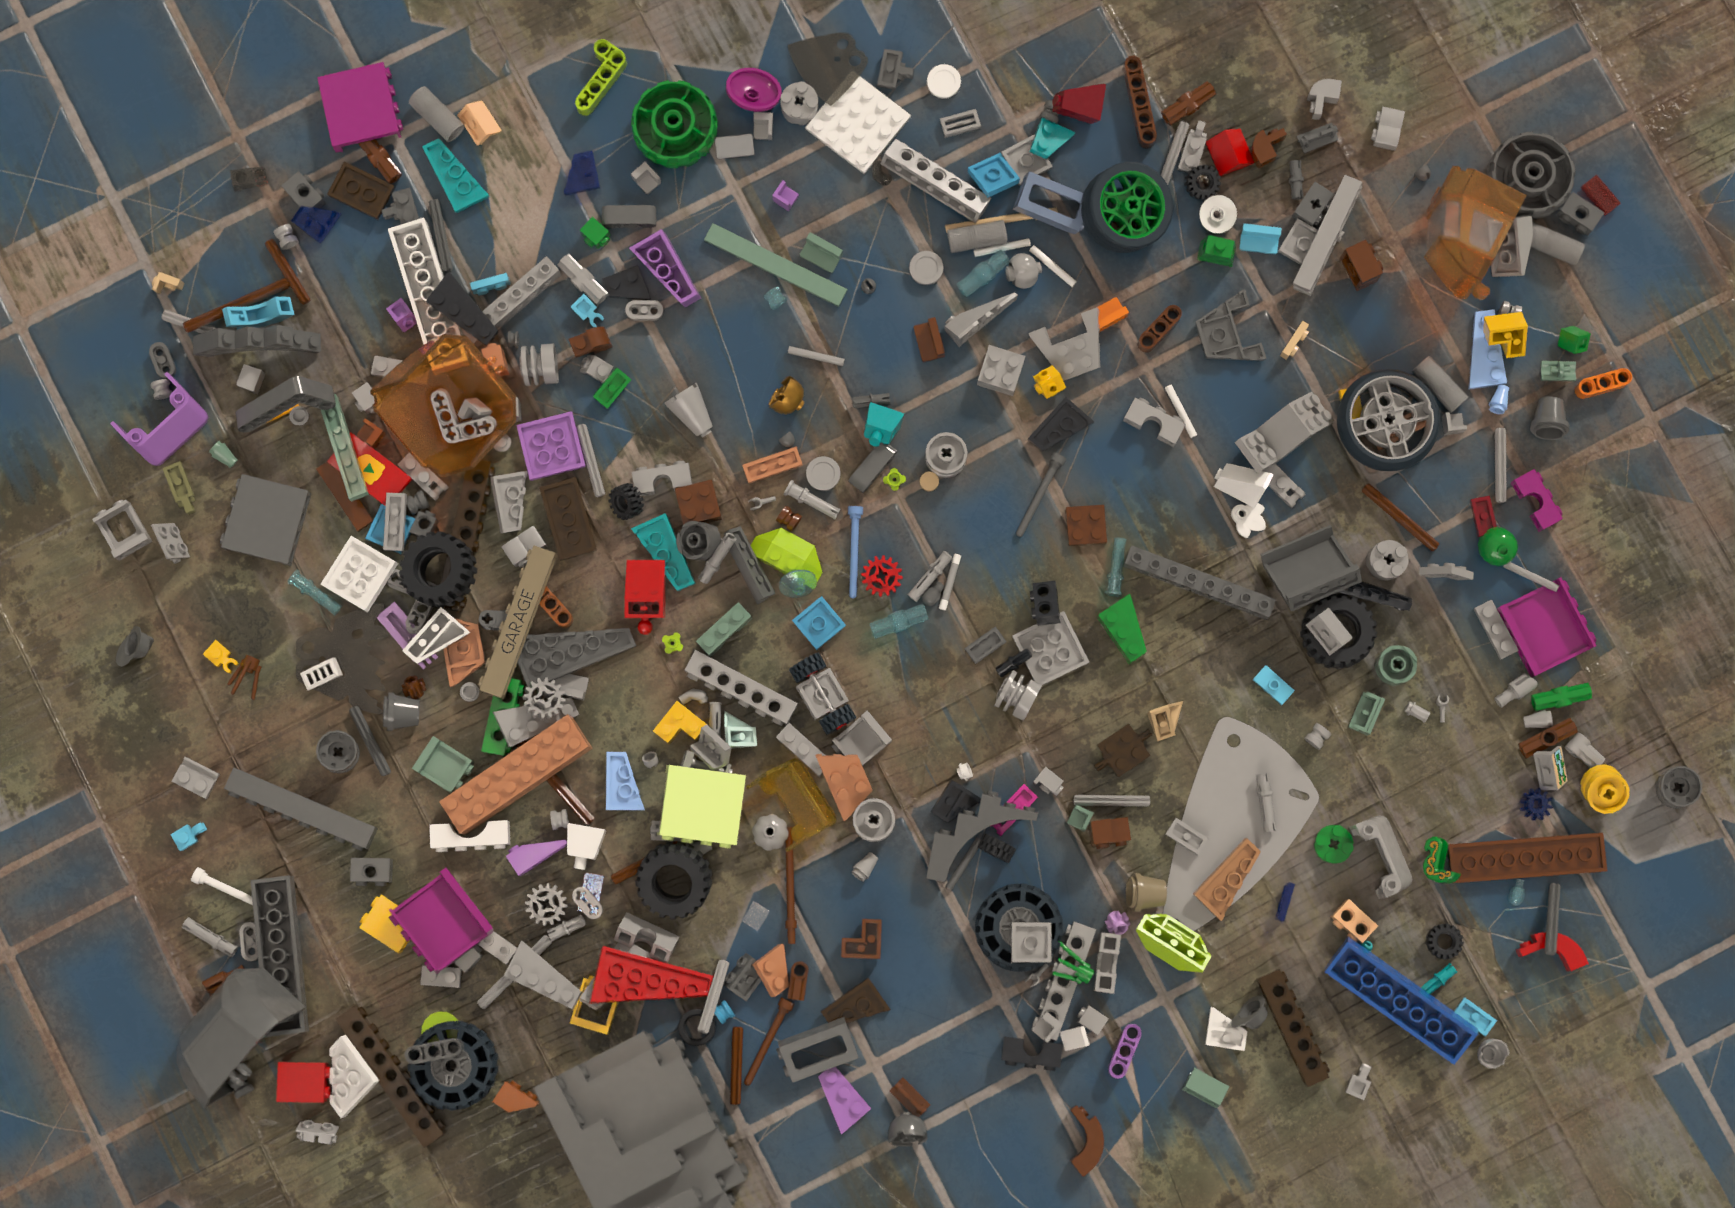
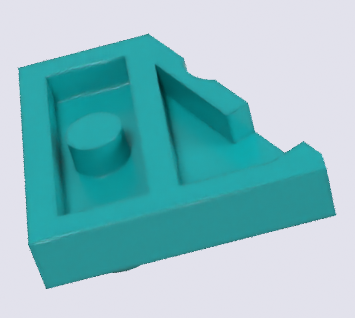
M1042 118L1029 152L1047 159L1065 142L1070 140L1075 132Z

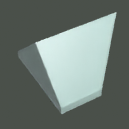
M725 711V740L731 748L757 746L756 727H751Z

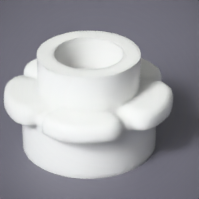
M960 763L957 773L960 779L968 781L969 778L973 777L972 770L968 763Z

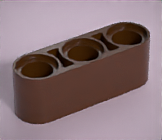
M1177 305L1168 306L1143 332L1138 341L1140 351L1144 353L1151 352L1176 326L1182 315L1180 307ZM1171 311L1175 312L1177 314V318L1171 319L1169 318L1167 313ZM1161 325L1165 331L1159 333L1155 330V326ZM1149 339L1152 342V345L1145 346L1143 345L1142 340Z

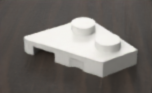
M1210 1007L1205 1045L1245 1051L1247 1031L1240 1026L1231 1027V1019L1220 1013L1217 1009Z

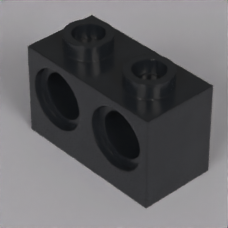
M1056 581L1032 583L1033 590L1030 591V600L1034 602L1035 608H1031L1032 619H1036L1038 626L1061 623ZM1042 593H1047L1044 597L1040 596ZM1044 610H1049L1048 613L1042 614Z

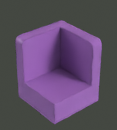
M782 181L772 195L773 202L789 211L798 199L799 194L787 187L785 181Z

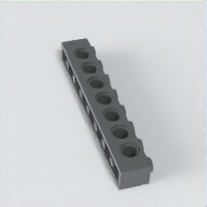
M1132 545L1123 565L1125 568L1265 620L1270 618L1276 599Z

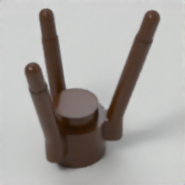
M249 655L242 659L239 667L227 683L230 686L240 673L231 691L232 695L235 694L245 673L253 674V671H255L251 699H255L259 673L262 668L259 666L260 660Z

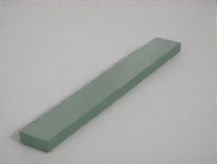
M714 223L704 239L705 242L837 307L840 306L847 292L846 288Z

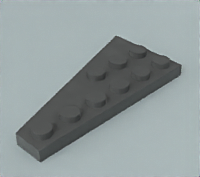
M629 628L528 635L518 664L527 686L531 688L530 682L533 681L537 684V678H540L541 682L548 678V682H551L637 646Z

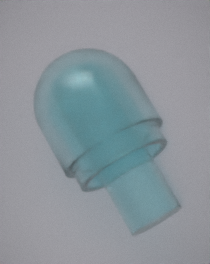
M1516 879L1515 887L1512 886L1510 889L1508 900L1513 906H1519L1524 901L1526 892L1523 889L1524 880Z

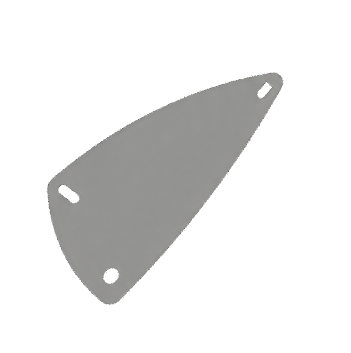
M1224 717L1218 721L1196 774L1182 818L1183 823L1209 839L1199 855L1176 842L1169 873L1167 899L1163 914H1168L1172 918L1178 919L1180 923L1193 931L1216 917L1193 893L1245 838H1248L1261 851L1250 872L1247 873L1240 890L1238 889L1234 896L1233 904L1249 891L1279 860L1299 834L1319 801V794L1309 777L1280 745L1257 729L1236 719ZM1231 734L1238 735L1240 737L1239 746L1230 747L1227 743L1228 736ZM1269 773L1270 789L1273 791L1271 796L1277 831L1264 832L1259 796H1257L1259 791L1256 775ZM1296 789L1309 794V799L1305 801L1290 796L1289 790Z

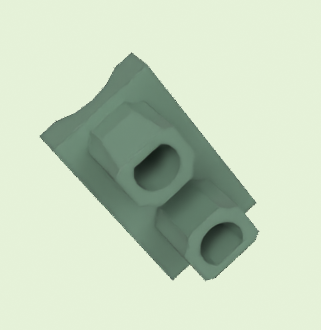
M1540 362L1541 381H1576V362Z

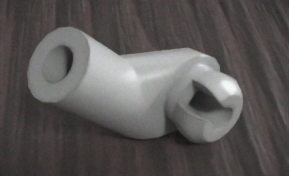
M694 688L678 697L683 705L692 699L698 700L700 704L708 701L707 693L704 690Z

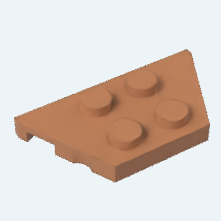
M456 618L454 619L465 627L470 634L443 649L450 687L456 686L486 663L479 625Z
M816 754L815 756L842 819L845 821L873 791L858 755L842 756L841 754H833V756H822V754Z

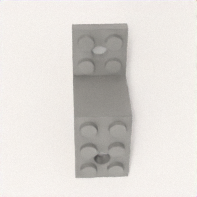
M1310 392L1287 404L1258 429L1239 438L1235 444L1255 471L1259 473L1281 461L1311 436L1329 427L1334 421L1330 412L1321 405L1318 396Z

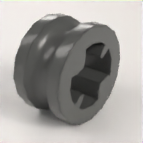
M508 331V348H512V346L519 348L518 331L515 333Z

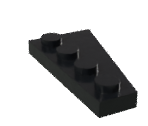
M449 271L426 300L430 306L485 346L490 344L499 332Z
M1364 581L1339 591V593L1393 606L1401 611H1410L1412 606V598Z

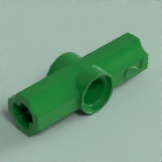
M1589 683L1570 687L1562 686L1551 689V691L1531 695V704L1534 711L1553 707L1561 708L1572 705L1575 702L1592 699V690Z

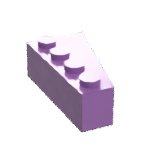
M662 229L629 248L684 307L701 299L668 236Z

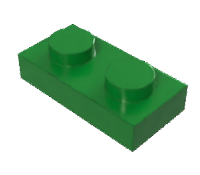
M615 367L592 397L608 409L631 379Z

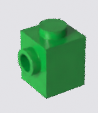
M593 216L580 229L581 235L585 238L584 242L591 248L594 246L599 249L601 246H606L610 241L609 237L611 235L609 231Z

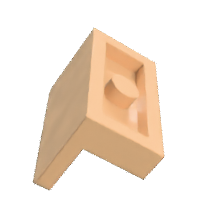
M483 101L466 104L457 115L476 145L483 144L490 135L501 132L500 127Z

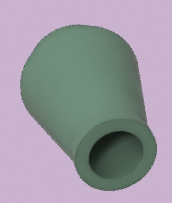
M220 441L209 451L212 454L211 457L227 465L229 468H232L238 461L226 444Z

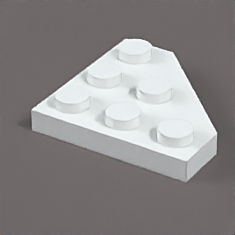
M346 1035L341 1036L330 1048V1056L332 1057V1067L330 1068L332 1095H330V1104L340 1118L346 1117L379 1082V1079Z

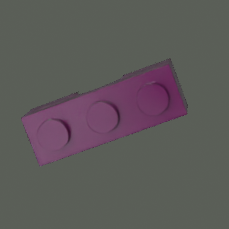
M1535 469L1513 480L1511 485L1519 499L1533 496L1538 500L1539 509L1531 514L1530 518L1538 532H1541L1561 521L1563 514L1558 505L1555 506L1550 490L1544 487L1541 474L1539 472L1536 473Z

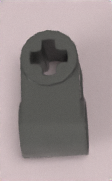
M484 610L479 615V622L486 630H499L501 622H505L508 614H505L506 610ZM487 616H490V618L493 620L489 621V624H486V622L483 620L487 619Z

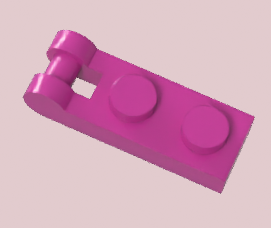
M1023 784L1007 802L1016 804V808L1023 809L1024 806H1030L1038 797ZM1016 820L1007 821L1004 825L997 823L991 826L1001 836Z

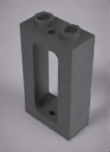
M844 1017L778 1041L779 1048L776 1049L779 1059H784L786 1066H783L786 1077L791 1078L792 1083L859 1058ZM839 1035L843 1037L847 1048L845 1052L800 1069L794 1066L791 1058L793 1052Z

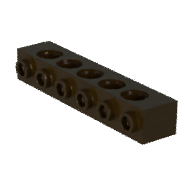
M1277 969L1257 978L1258 985L1305 1087H1310L1328 1079L1329 1067L1326 1062H1322L1319 1056L1322 1054L1318 1044H1314L1311 1039L1313 1036L1312 1030L1309 1025L1305 1026L1303 1021L1305 1015L1300 1007L1297 1008L1294 1002L1297 998L1293 990L1288 989L1286 983L1289 981L1285 972ZM1277 985L1282 988V995L1279 997L1273 994V988ZM1285 1003L1291 1008L1290 1013L1287 1015L1281 1011V1007ZM1294 1021L1299 1025V1030L1296 1033L1291 1032L1289 1028L1290 1024ZM1300 1040L1307 1042V1048L1304 1051L1298 1048ZM1309 1058H1313L1316 1062L1315 1067L1312 1069L1306 1066V1061Z

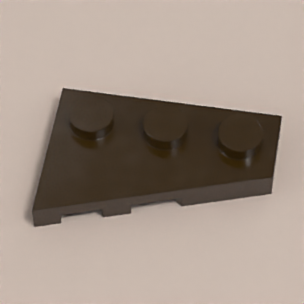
M866 978L822 1009L821 1013L828 1023L844 1017L847 1024L891 1009L871 980Z

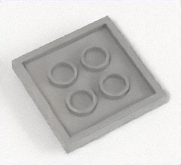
M1064 611L1060 612L1061 623L1041 626L1035 624L1012 635L1019 652L1024 649H1029L1032 657L1025 661V664L1033 680L1042 686L1089 663Z

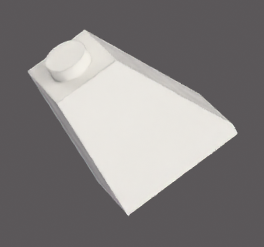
M1226 463L1224 469L1219 468L1214 477L1217 479L1214 487L1255 508L1273 474L1263 471L1257 473L1254 469Z

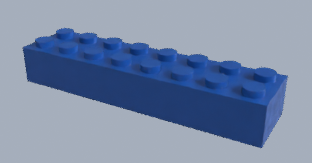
M1349 936L1325 966L1326 974L1454 1065L1478 1035V1028Z

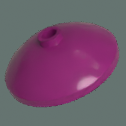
M738 69L729 75L726 82V92L729 98L737 106L748 111L761 112L770 110L781 99L782 89L779 82L771 74L761 69Z

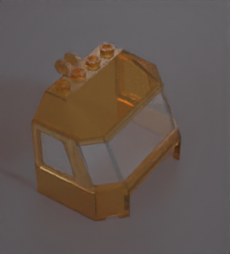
M1452 166L1442 187L1437 188L1426 210L1428 236L1427 252L1424 255V259L1448 290L1453 292L1455 297L1467 299L1473 293L1474 298L1482 301L1488 297L1490 289L1480 282L1499 251L1526 195L1475 169L1467 168L1466 171H1461L1459 166Z

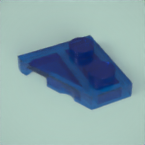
M593 151L574 154L566 188H564L565 196L599 189L600 183Z

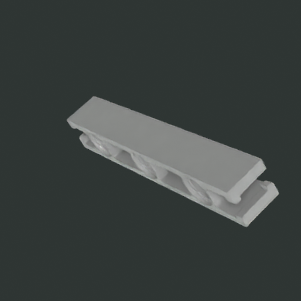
M1344 175L1293 282V289L1311 296L1362 190V181Z

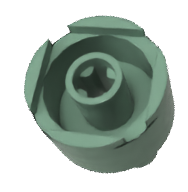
M1393 645L1378 655L1375 662V670L1378 677L1384 683L1391 686L1401 685L1415 675L1417 658L1408 647ZM1398 662L1400 665L1395 669L1393 665Z

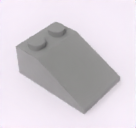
M1532 216L1502 217L1487 220L1492 277L1523 276L1533 238Z

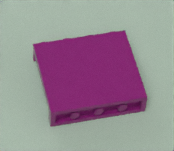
M384 62L317 77L330 139L336 153L342 152L343 146L397 134L399 138L402 137L400 132L403 130L402 121L397 118V113H400L397 102L393 100V96H396L394 86L390 85L389 79H392L390 68H386Z
M1561 577L1553 581L1559 585L1557 592L1542 586L1497 608L1519 650L1517 652L1530 677H1534L1597 646L1594 634L1589 632L1586 626V618L1584 615H1580L1577 609L1579 607L1578 603L1569 594V586Z
M447 868L440 871L438 877L395 909H389L391 914L389 919L395 926L399 925L403 930L400 932L406 941L411 940L414 944L412 947L418 957L422 955L426 960L424 965L430 972L434 970L436 974L440 973L494 932L493 927Z

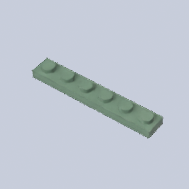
M334 394L336 406L328 410L321 409V413L348 498L352 502L369 495L338 396Z

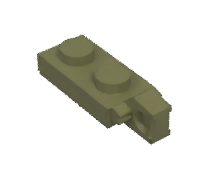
M179 461L164 467L163 471L175 502L179 507H184L186 514L191 515L196 511L192 502L196 501L195 495L182 462Z

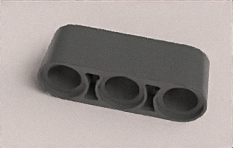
M603 206L602 225L605 228L656 227V206Z
M880 443L857 468L848 482L864 493L898 451L890 444Z
M452 1038L411 1046L405 1052V1059L408 1063L417 1064L458 1056L463 1052L464 1044L460 1039ZM452 1042H456L459 1046L456 1053L451 1052L449 1049ZM433 1045L439 1048V1054L436 1057L430 1054V1048ZM413 1049L418 1050L420 1053L418 1060H413L410 1056Z

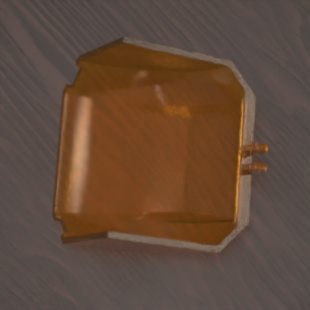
M442 334L421 346L392 369L370 390V394L374 396L373 410L422 467L427 468L429 466L439 471V476L443 478L474 469L516 423V395L499 375L504 370V367L502 365L497 366L495 369L492 367L497 361L495 356L487 360L468 336ZM439 388L446 389L450 394L456 415L465 399L478 398L492 410L490 416L496 420V429L488 435L456 443H448L443 438L431 402V394ZM438 395L437 399H440L442 401L444 397ZM447 411L442 412L443 419L449 421L451 419L450 413ZM457 415V418H458V421H459V422H463V421H467V420H471V419H472V418H469V419H461V418ZM486 423L485 426H479V429L482 427H488L489 429L491 424ZM465 426V430L468 434L474 433L473 426ZM450 431L449 435H453L454 437L456 433Z

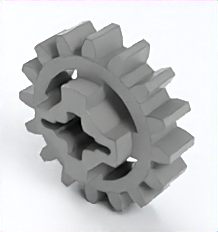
M537 678V684L532 681L530 682L531 688L526 687L525 692L528 694H524L523 699L527 701L523 705L525 707L529 706L527 713L534 712L533 718L540 715L541 720H543L544 716H547L550 720L552 714L558 716V710L562 711L563 706L561 704L565 703L566 699L561 697L564 696L565 692L559 691L561 685L555 686V680L549 683L548 678H545L544 682ZM537 689V695L531 698L532 693ZM541 696H544V698H548L547 702H545L544 699H541ZM555 700H557L556 705L553 708H551V702H555Z
M549 883L546 884V888L542 884H539V890L532 888L534 894H528L527 896L530 898V901L525 902V904L530 906V908L526 909V912L532 913L529 918L533 919L536 917L535 923L537 924L542 920L543 926L547 925V921L554 925V919L561 921L559 915H566L563 908L568 907V905L563 903V901L567 900V897H561L564 891L560 890L557 892L558 886L556 885L551 889ZM548 891L546 896H538L540 893ZM556 896L559 900V907L556 906L554 901ZM549 899V904L552 907H554V909L546 908L544 910V905L541 902H539V900L547 902ZM534 902L538 905L539 908L537 913L534 909ZM549 912L556 913L551 917L544 918Z

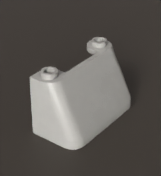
M1381 815L1375 816L1348 827L1352 836H1360L1364 841L1374 839L1388 871V875L1380 877L1381 885L1375 890L1378 899L1392 896L1411 885L1412 875L1386 817Z

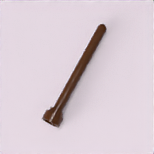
M780 998L778 1002L779 1011L744 1080V1084L747 1086L751 1085L786 1013L788 1014L789 1011H792L795 1005L785 998Z

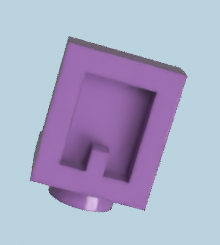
M402 298L386 308L403 332L417 324L415 315Z

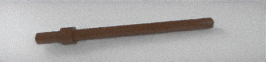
M787 827L789 836L785 840L787 920L785 921V929H787L788 944H795L797 920H795L793 827Z

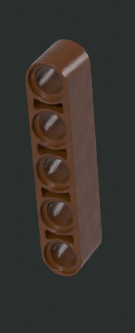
M1129 56L1125 60L1123 72L1139 145L1144 149H1149L1154 145L1157 134L1141 60L1137 56ZM1128 64H1135L1137 68L1132 70L1128 67ZM1137 81L1141 86L1133 87L1131 83ZM1141 99L1145 104L1137 105L1135 100ZM1145 117L1148 119V122L1141 123L1139 118ZM1150 135L1152 140L1145 141L1143 136Z

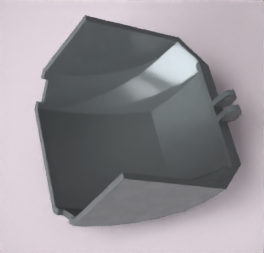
M263 967L254 969L237 968L233 970L181 1031L176 1049L177 1065L186 1086L204 1108L234 1092V1089L226 1081L229 1076L236 1084L242 1086L244 1080L235 1069L237 1068L243 1075L249 1077L251 1070L242 1062L276 1024L306 1008Z

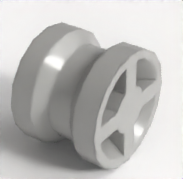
M168 379L157 380L150 384L154 390L153 397L155 400L170 397L172 391L169 389L170 381Z
M562 809L561 812H550L553 830H557L559 827L568 828L569 821L566 809Z

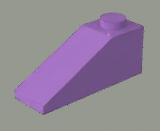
M560 840L528 844L520 847L516 845L508 850L509 854L506 857L518 876H522L566 847L567 841Z

